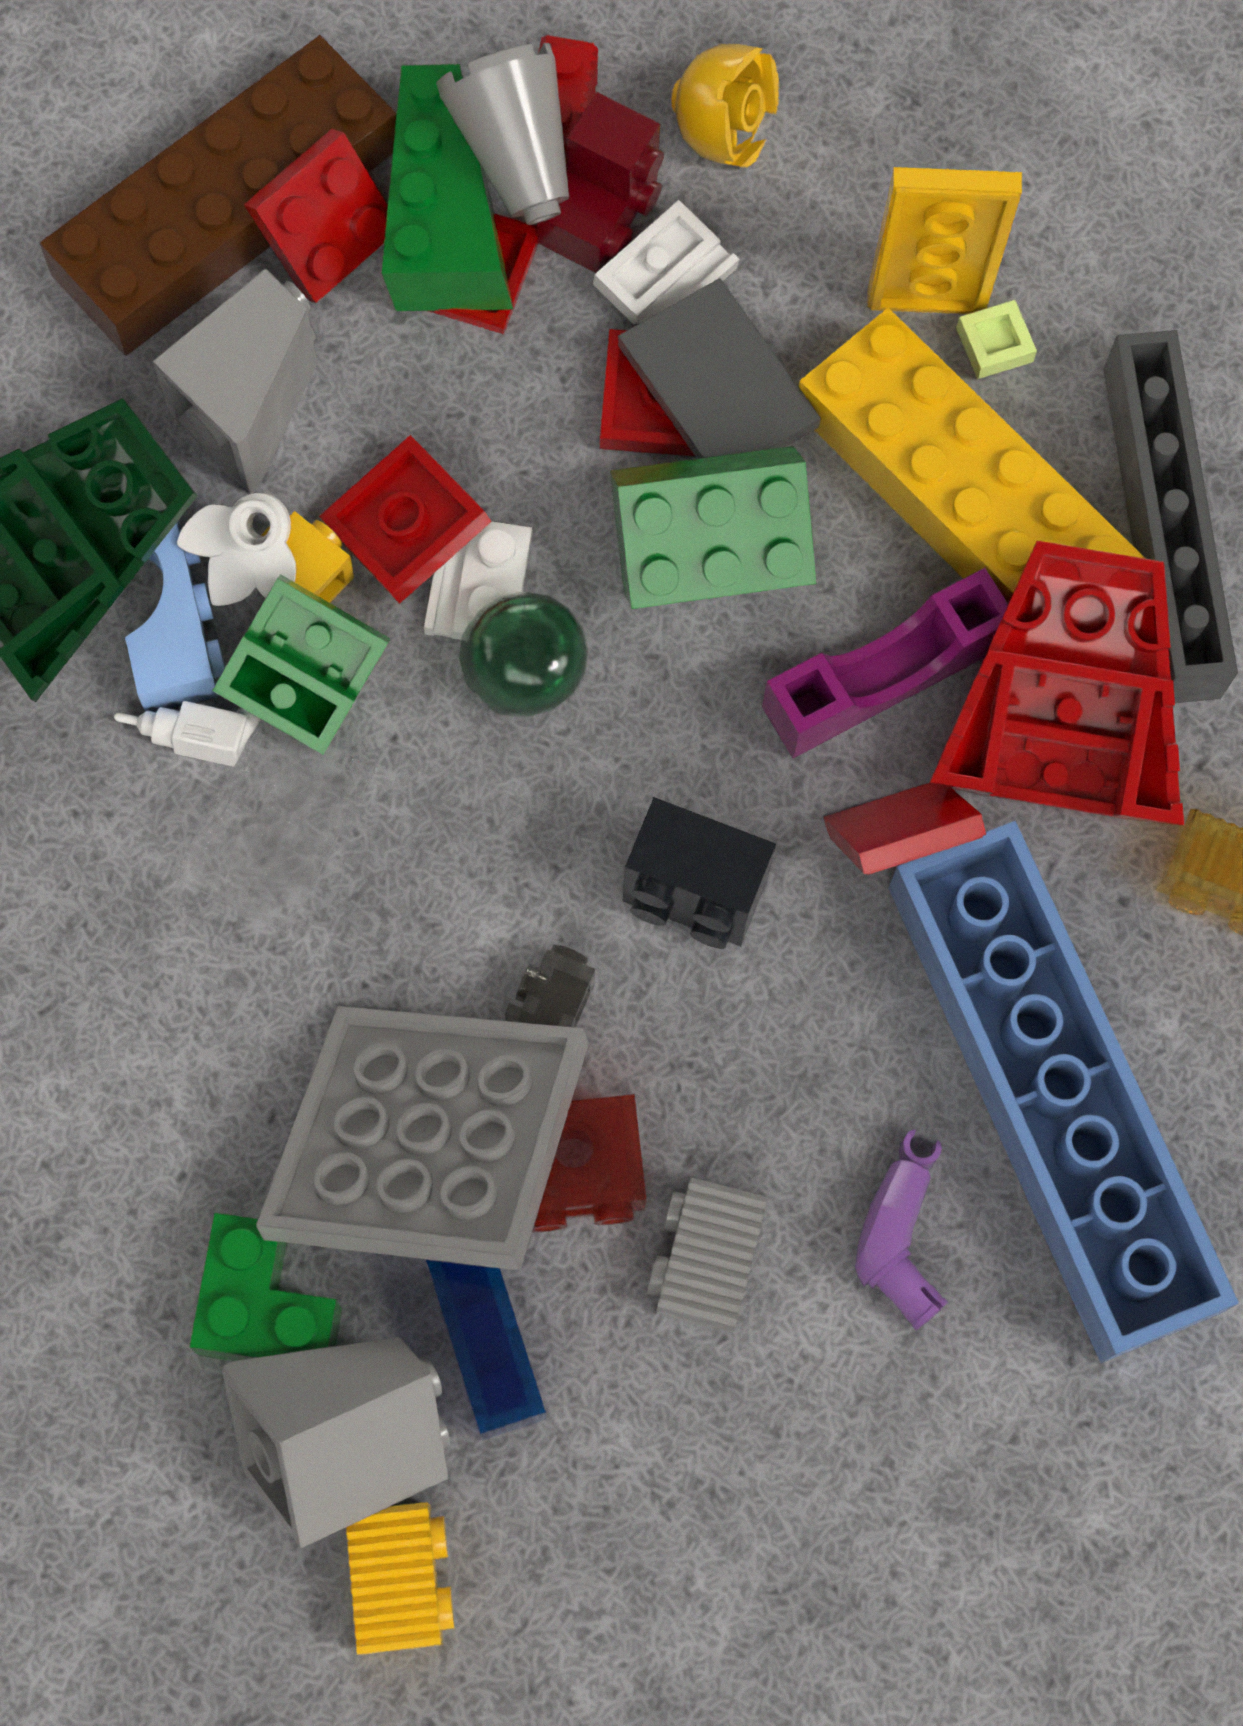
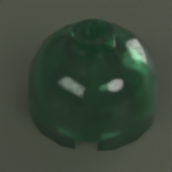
M521 591L497 597L476 613L462 634L459 660L465 683L473 693L479 695L482 701L491 706L489 707L500 715L526 718L553 711L574 694L586 673L588 646L582 625L567 606L548 595Z

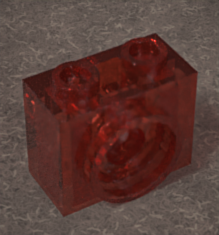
M635 1094L571 1101L559 1144L568 1139H579L590 1147L592 1156L587 1163L576 1168L566 1167L554 1157L532 1232L562 1230L568 1227L567 1219L588 1216L594 1217L595 1225L623 1224L634 1220V1211L645 1210L647 1198Z

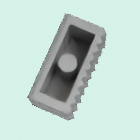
M693 1177L690 1178L686 1194L673 1191L664 1230L675 1232V1240L670 1258L661 1255L656 1256L647 1294L660 1297L656 1310L657 1314L733 1334L737 1325L768 1197Z

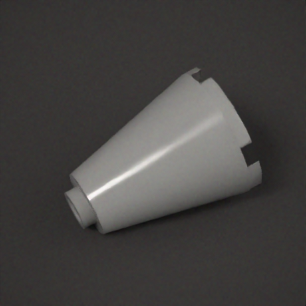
M532 43L501 50L466 63L470 76L456 83L451 71L442 76L436 82L440 98L511 217L524 216L527 225H531L560 215L559 204L569 198L556 60L550 43H544L537 55Z

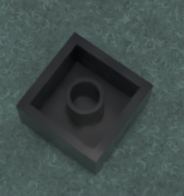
M653 797L625 865L622 901L632 905L630 912L634 916L650 924L665 926L667 920L670 919L692 928L690 932L691 937L707 946L724 949L727 943L730 942L741 947L766 885L776 843Z

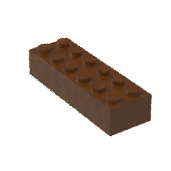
M319 35L39 242L50 274L115 346L127 356L271 247L244 206L248 200L331 129L345 133L367 172H370L393 154L397 113Z

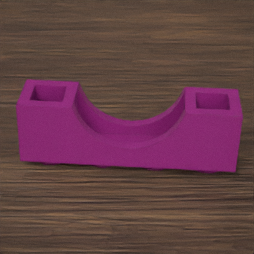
M983 568L931 595L912 616L877 640L841 655L829 656L820 653L768 680L762 708L794 759L984 659L1008 603L986 568Z

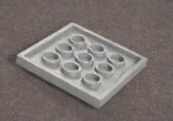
M338 1006L256 1224L263 1240L520 1271L589 1045L584 1028Z

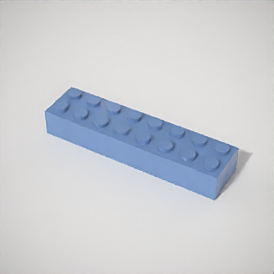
M1016 821L987 831L983 838L897 866L888 889L1100 1363L1215 1317L1239 1304Z

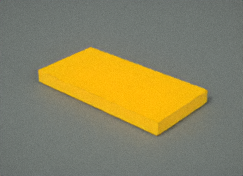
M893 167L868 284L867 307H870V310L884 311L889 308L891 311L970 314L987 309L1022 194V172Z

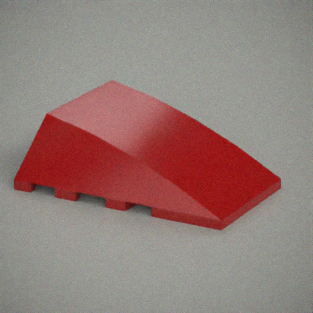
M1037 540L929 783L985 796L1102 816L1184 826L1183 803H1180L1178 772L1180 771L1179 749L1175 739L1173 706H1175L1173 680H1171L1169 648H1171L1164 562Z

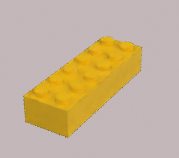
M889 308L885 309L799 381L798 387L821 418L819 428L814 431L963 579L986 568L1007 603L1011 599L1037 540L1145 558Z

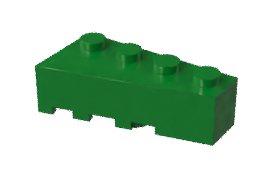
M460 64L401 65L382 263V276L395 310L439 311L438 309L450 310L449 308L514 310L485 171L441 100L436 84L442 76L450 71L455 83L464 79Z

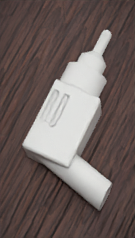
M183 701L180 711L159 707L157 712L147 710L139 716L120 712L114 715V719L117 722L136 725L142 735L151 737L153 744L173 748L174 754L232 767L239 766L245 744L262 720L239 707L237 712L188 701Z

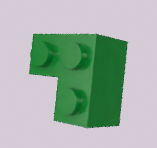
M214 1213L189 1348L198 1356L238 1361L336 1346L342 1308L337 1299L278 1291L287 1243L263 1240L256 1226L258 1219Z

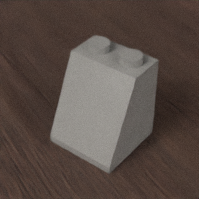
M266 268L153 361L169 414L249 494L260 486L318 364L313 342L316 340V334L310 326L308 312L311 311V306L308 300L293 283L286 281L282 285Z
M400 1337L238 1360L222 1366L242 1468L300 1548L308 1546L448 1479L444 1449L450 1446V1438L447 1428L438 1414L435 1398L442 1394L439 1376L431 1361L426 1357L419 1359Z

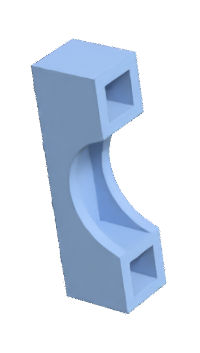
M179 520L149 557L163 574V589L159 603L149 619L125 637L137 694L144 711L157 712L159 707L170 709L182 706L183 701L196 703L218 698L219 695L212 690L216 685L215 678L220 677L225 669L218 639L206 640L202 622L214 619L206 584L194 585L190 565L201 563L200 556L189 553L177 545V540L182 530Z

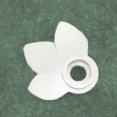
M266 493L249 494L240 498L233 507L216 504L207 505L197 511L187 521L178 537L177 545L183 550L195 555L210 557L208 563V588L212 605L222 606L242 601L253 594L256 589L266 598L280 574L293 582L296 579V561L286 543L291 531L290 516L283 503L272 495ZM257 513H262L269 519L270 529L265 536L258 535L253 529V519Z

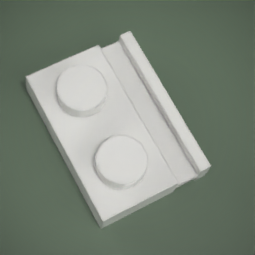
M678 200L594 275L593 285L633 325H636L719 278L724 281L737 269L739 258L734 253L730 255L720 245L721 240Z
M491 522L433 574L424 623V634L513 647L532 540V527Z

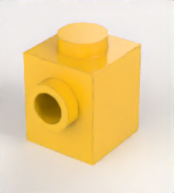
M294 511L290 515L291 531L286 543L296 561L295 583L331 603L354 578L351 557L341 549V540L327 525L319 520H315L310 524ZM270 526L262 533L261 536H265L268 533Z

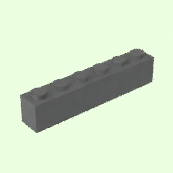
M1170 330L1117 335L1103 370L1133 546L1146 559L1164 562L1171 648H1169L1170 674L1174 684L1175 703L1221 699L1238 674L1178 331Z

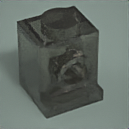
M553 945L551 950L546 951L540 967L532 964L528 965L515 1000L524 1004L520 1008L509 1003L505 1013V1021L576 1028L595 984V968L586 965L588 959L581 953L565 946Z

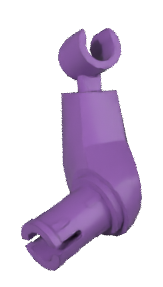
M911 1130L900 1144V1160L890 1165L870 1204L858 1242L855 1271L863 1287L868 1284L872 1289L878 1286L917 1331L934 1317L948 1301L928 1283L908 1259L911 1255L908 1248L911 1246L913 1228L930 1183L931 1176L928 1169L934 1165L942 1150V1145L937 1140L932 1148L931 1156L927 1158L917 1157L910 1148V1142L916 1133V1130Z

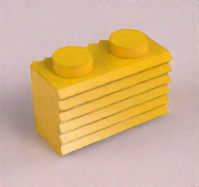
M428 1502L390 1506L346 1527L357 1654L365 1655L443 1645L442 1630L455 1629L451 1586L438 1588L435 1559L448 1558L444 1516L431 1517V1509Z

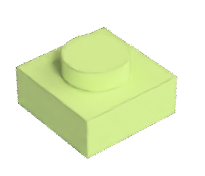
M1015 300L959 317L956 329L977 379L1034 361L1037 350Z

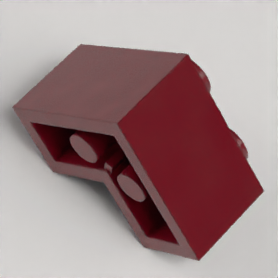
M596 92L567 137L566 172L569 198L559 204L560 215L537 223L538 243L594 273H597L605 266L609 259H613L632 239L633 230L629 227L638 213L648 216L653 210L662 190V184L657 182V173L664 158V152L659 150L660 123Z

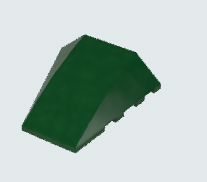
M123 398L49 433V440L25 452L17 449L0 457V640L3 643V646L0 648V657L29 698L34 702H37L198 496L128 402Z

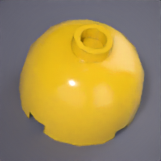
M719 44L697 55L683 73L682 78L678 79L672 91L671 105L674 113H676L679 130L688 146L702 158L716 163L746 168L756 162L766 139L752 142L765 113L777 114L779 102V77L776 63L771 54L760 53L763 48L741 44ZM736 130L752 131L750 138L737 145Z

